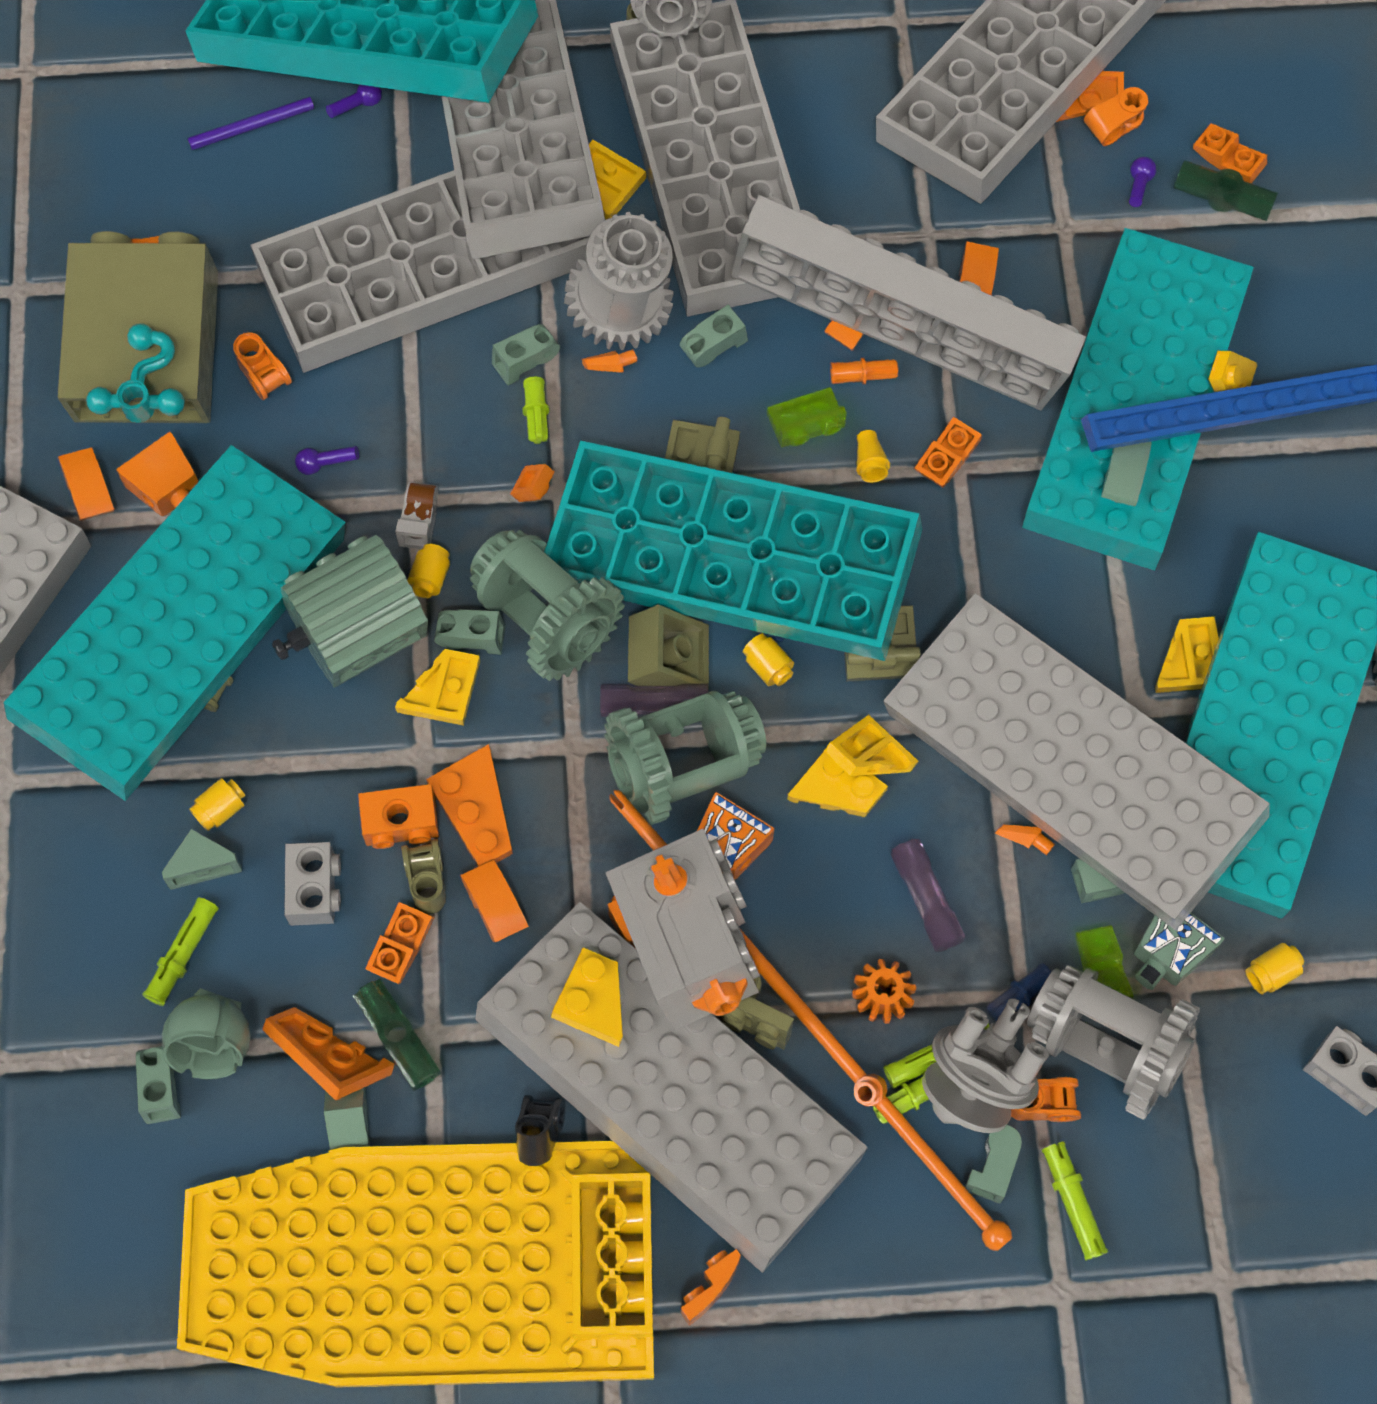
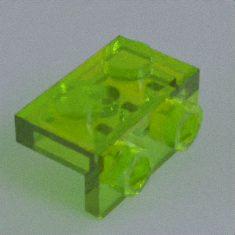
M831 387L767 407V416L781 448L789 445L799 446L806 443L810 438L820 435L830 436L845 427L847 412L844 406L839 407Z

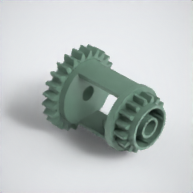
M513 530L502 531L488 539L474 556L470 568L472 588L477 591L479 602L487 610L503 611L531 636L528 642L531 648L526 652V655L529 657L527 663L531 665L535 672L548 681H551L553 678L558 681L563 674L569 677L573 668L579 671L585 660L591 662L592 654L594 652H601V644L611 639L608 636L609 632L616 630L618 627L614 622L623 616L619 611L625 607L622 603L624 596L620 594L621 591L603 577L599 580L593 577L589 583L585 580L582 583H578L544 553L547 544L540 537L527 535L522 530H518L516 533ZM534 588L550 604L546 606L530 591Z
M711 691L639 718L636 711L632 712L630 707L609 713V716L606 717L607 723L604 724L607 731L604 736L609 743L606 746L608 759L615 782L619 790L650 825L667 820L670 817L671 803L744 777L748 772V768L760 764L761 754H764L766 751V735L755 706L747 697L736 696L735 691L725 694ZM701 721L707 744L716 762L673 777L667 755L658 736L669 732L672 737H677L684 732L683 727Z

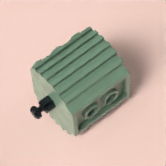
M377 535L369 539L367 536H362L348 545L349 550L338 556L332 553L323 557L316 563L317 568L306 574L303 571L294 573L284 581L286 585L281 587L284 605L296 629L286 634L288 639L286 642L283 643L279 638L273 641L272 646L275 653L281 660H285L289 657L288 650L291 648L299 652L308 647L325 677L334 688L427 636L428 619L424 615L418 598H416L403 571L399 568L397 561L391 555L388 547L386 548L383 540Z

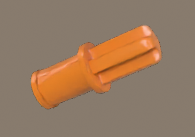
M863 357L860 358V361L830 363L832 384L862 382V385H866V380L898 377V363L894 359L865 361Z

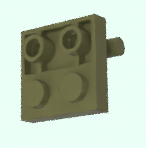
M718 417L715 427L673 420L665 459L733 473L740 431L729 429L731 421L727 417Z
M913 605L901 606L885 661L844 652L846 682L901 679L907 674L920 658V648L916 647Z
M757 977L754 981L759 993L741 1000L739 1006L731 1013L717 1017L721 1018V1022L732 1031L741 1033L743 1029L755 1035V1041L766 1048L775 1049L777 1046L784 1050L791 1037L794 1018L757 1000L761 991V979Z

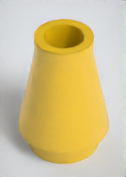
M864 430L857 435L856 471L863 481L875 483L887 477L890 462L877 438V433L873 430Z

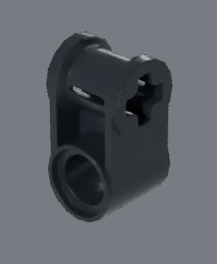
M532 1095L524 1096L521 1111L515 1123L517 1153L520 1162L523 1164L539 1166L548 1162L552 1157L555 1142L564 1126L566 1111L564 1099L557 1098L553 1102L534 1100Z

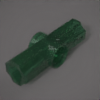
M1184 160L1174 188L1208 200L1209 205L1216 211L1228 212L1234 209L1267 221L1278 194L1245 182L1240 173L1233 169H1223L1217 172Z
M381 979L367 983L353 995L354 1000L381 1040L384 1049L390 1054L413 1091L424 1088L441 1074L438 1066L412 1028L410 1021L404 1016ZM397 1027L406 1029V1035L402 1040L392 1042L387 1039L392 1029Z

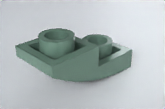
M1151 442L1113 448L1101 497L1117 503L1136 506L1148 463Z

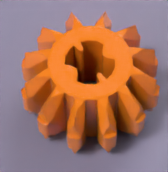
M879 959L877 970L867 963L863 967L865 975L855 976L854 983L858 988L852 991V998L862 1000L857 1006L859 1012H864L867 1009L871 1010L869 1020L872 1022L876 1020L877 1014H882L883 1022L889 1024L892 1016L891 1012L897 1018L902 1019L905 1016L904 1008H912L914 1005V1000L909 995L916 992V985L906 983L911 977L910 971L897 973L899 968L897 961H894L891 969L886 968L884 959ZM880 986L883 990L890 988V996L888 997L885 993L878 995V987Z

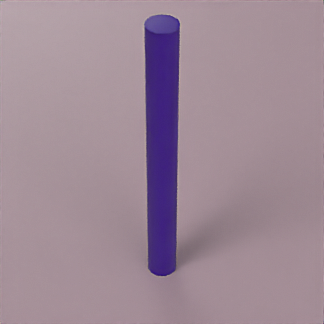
M307 97L187 139L191 150H195L313 110L314 105L311 97Z

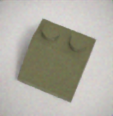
M656 605L629 616L628 682L653 692L708 691L709 625L661 605Z

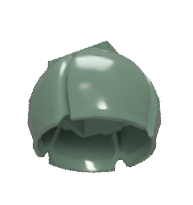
M201 988L194 996L183 1000L169 1014L163 1025L161 1042L165 1062L181 1074L186 1069H190L193 1078L218 1079L234 1074L237 1066H242L243 1059L249 1051L251 1036L248 1021L241 1011L242 1003Z

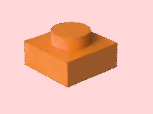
M546 464L525 466L510 495L519 502L540 500L547 493L549 482L555 471Z

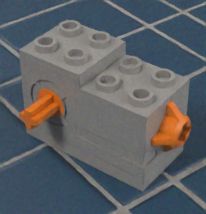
M701 829L605 872L655 998L674 1030L710 1014L721 1016L731 1013L739 1006L741 1000L759 993L754 979L760 977V974L752 956L749 954L746 941L739 928L740 925L746 923L741 909L747 907L736 885L733 873L717 839L709 842L704 830Z

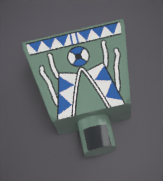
M1192 913L1188 915L1176 931L1154 915L1134 952V955L1145 963L1137 972L1135 978L1141 985L1150 990H1153L1162 978L1177 986L1208 959L1225 938Z

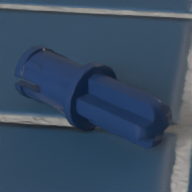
M1041 963L1021 980H1013L1008 990L987 1005L986 1008L990 1017L997 1021L1009 999L1019 1001L1015 1012L1019 1010L1023 1003L1028 1007L1032 1005V999L1039 994L1052 971L1045 964Z

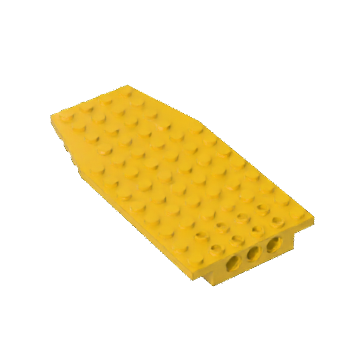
M613 1141L555 1142L552 1157L548 1162L539 1166H528L520 1162L517 1153V1143L341 1147L329 1150V1153L296 1159L292 1163L273 1168L270 1166L255 1170V1173L244 1176H233L185 1189L177 1349L180 1351L333 1387L654 1380L650 1173Z

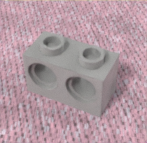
M330 842L285 844V917L290 926L334 924L335 911L341 910L340 889H335V876L341 875L340 854L334 853ZM314 860L323 862L319 870L315 872L305 871L309 862ZM313 895L323 897L318 906L313 908L305 906V902L309 897Z
M1336 1026L1325 1037L1303 1070L1367 1116L1377 1108V1087L1367 1086L1362 1079V1072L1370 1073L1377 1082V1052L1373 1053L1362 1045L1361 1039L1352 1031L1340 1029ZM1330 1049L1340 1051L1345 1058V1064L1336 1063L1330 1056Z

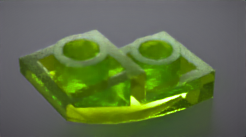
M1112 925L1077 932L1075 937L1083 970L1091 968L1098 972V982L1133 999L1134 995L1122 965L1123 954Z

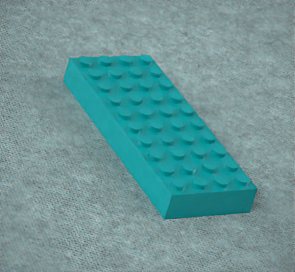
M206 0L185 32L197 62L489 103L539 15L535 0Z
M1124 228L1022 528L1155 571L1163 553L1201 433L1151 441L1152 444L1137 504L1134 507L1101 497L1113 448L1091 452L1081 419L1091 413L1213 393L1214 390L1209 381V376L1217 352L1228 350L1254 269L1253 266Z
M580 440L544 553L578 583H582L584 580L589 583L593 577L597 580L601 577L607 581L609 580L621 591L620 594L624 596L622 601L648 607L661 605L683 615L885 661L923 528L919 513Z
M231 445L3 702L7 720L126 801L284 613L286 607L281 592V587L286 585L284 581L296 572L303 571L306 574L317 568L316 563L320 559L334 553L344 541L346 522Z
M1261 532L1256 534L1250 545L1184 743L1270 803L1269 818L1215 882L1208 893L1282 919L1291 910L1376 646L1377 571Z

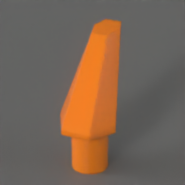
M632 349L621 354L612 351L581 360L587 370L622 373L624 372L623 367L637 362V356Z
M1003 824L994 833L1024 845L1028 849L1033 845L1046 856L1055 846V843L1041 834L1042 830L1038 827Z

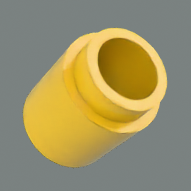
M425 544L417 552L407 578L416 596L430 598L440 594L450 566L449 552L443 547L435 544Z
M759 634L743 649L746 662L767 686L774 684L781 686L792 677L794 672L791 669L794 666V661L772 637L767 638L765 634Z
M220 778L194 800L195 804L189 810L196 820L209 831L214 826L216 828L221 826L244 807L241 799L245 794L232 779L226 783Z
M1280 943L1252 960L1251 966L1246 968V976L1258 993L1264 994L1267 991L1273 993L1303 974L1302 965H1304V959L1296 947Z

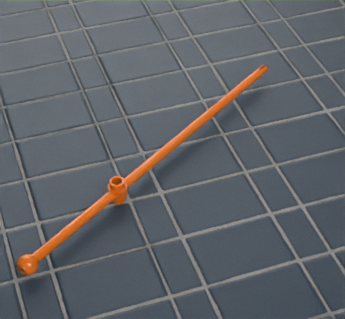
M614 790L616 797L612 794L609 795L611 803L653 851L667 845L621 791ZM741 930L746 941V947L760 975L855 1083V1099L864 1106L876 1107L983 1231L982 1241L985 1246L993 1251L1000 1250L1012 1239V1231L1009 1225L1003 1221H994L886 1097V1081L879 1075L865 1073Z

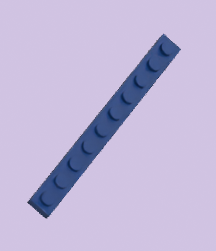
M1377 364L1085 415L1081 422L1090 450L1095 452L1376 402Z

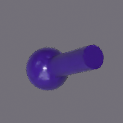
M359 85L356 93L327 105L326 112L330 118H333L360 105L374 106L382 98L381 88Z
M1149 157L1137 158L1133 161L1130 168L1134 182L1129 204L1133 207L1141 206L1147 182L1156 175V164Z
M357 446L319 453L313 448H304L297 453L295 466L302 474L312 475L325 465L358 460L359 450Z

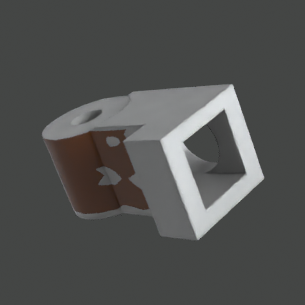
M416 482L408 483L401 518L398 519L395 530L399 547L422 549L425 544H431L437 515V485ZM409 536L421 537V539H413Z

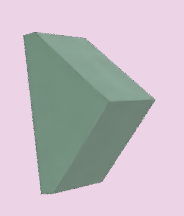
M191 829L162 871V876L169 889L172 890L242 872V867L235 853Z
M366 1087L338 1100H334L325 1091L324 1116L330 1150L341 1147H370Z

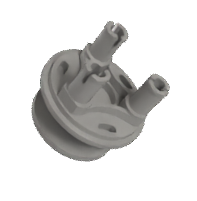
M1009 999L996 1023H991L987 1030H984V1027L987 1026L989 1019H987L984 1011L976 1007H968L959 1025L944 1027L936 1034L932 1042V1051L936 1063L931 1064L927 1068L922 1078V1084L927 1097L933 1103L932 1106L935 1114L944 1124H959L977 1132L996 1133L1003 1130L1009 1123L1011 1109L1028 1107L1037 1097L1039 1085L1036 1075L1049 1057V1052L1045 1047L1036 1042L1027 1043L1022 1054L1014 1047L1017 1041L1016 1033L1030 1014V1009L1024 1003L1018 1012H1015L1019 1001Z

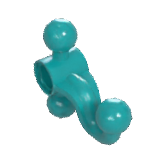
M134 324L127 333V340L130 346L135 350L144 351L155 344L160 346V353L138 362L132 370L130 380L122 383L117 389L116 394H112L111 391L104 387L93 388L86 397L87 407L93 413L99 415L107 414L112 408H121L126 418L135 423L149 420L155 409H159L168 416L178 415L183 411L185 399L181 392L168 388L164 389L159 395H150L144 385L145 377L148 374L162 369L172 361L175 353L174 342L170 336L164 332L153 330L147 324ZM134 398H143L137 405H129L130 401Z

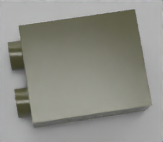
M104 231L93 234L90 243H68L58 400L74 422L135 423L126 418L121 408H112L107 414L102 415L93 413L87 407L86 397L88 392L96 387L107 388L112 394H116L119 386L130 380L132 370L138 362L160 353L161 348L159 345L153 344L148 350L139 351L132 348L128 343L127 333L134 324L143 323L153 330L164 332L170 336L175 347L172 361L162 369L148 374L145 377L144 385L150 395H159L164 389L168 388L176 389L184 396L185 405L183 411L175 416L165 415L159 409H155L151 418L141 423H210L218 270L206 244H200L197 237L184 232H167L159 236L158 243H132L131 238L124 234ZM134 398L130 401L129 405H137L143 398Z

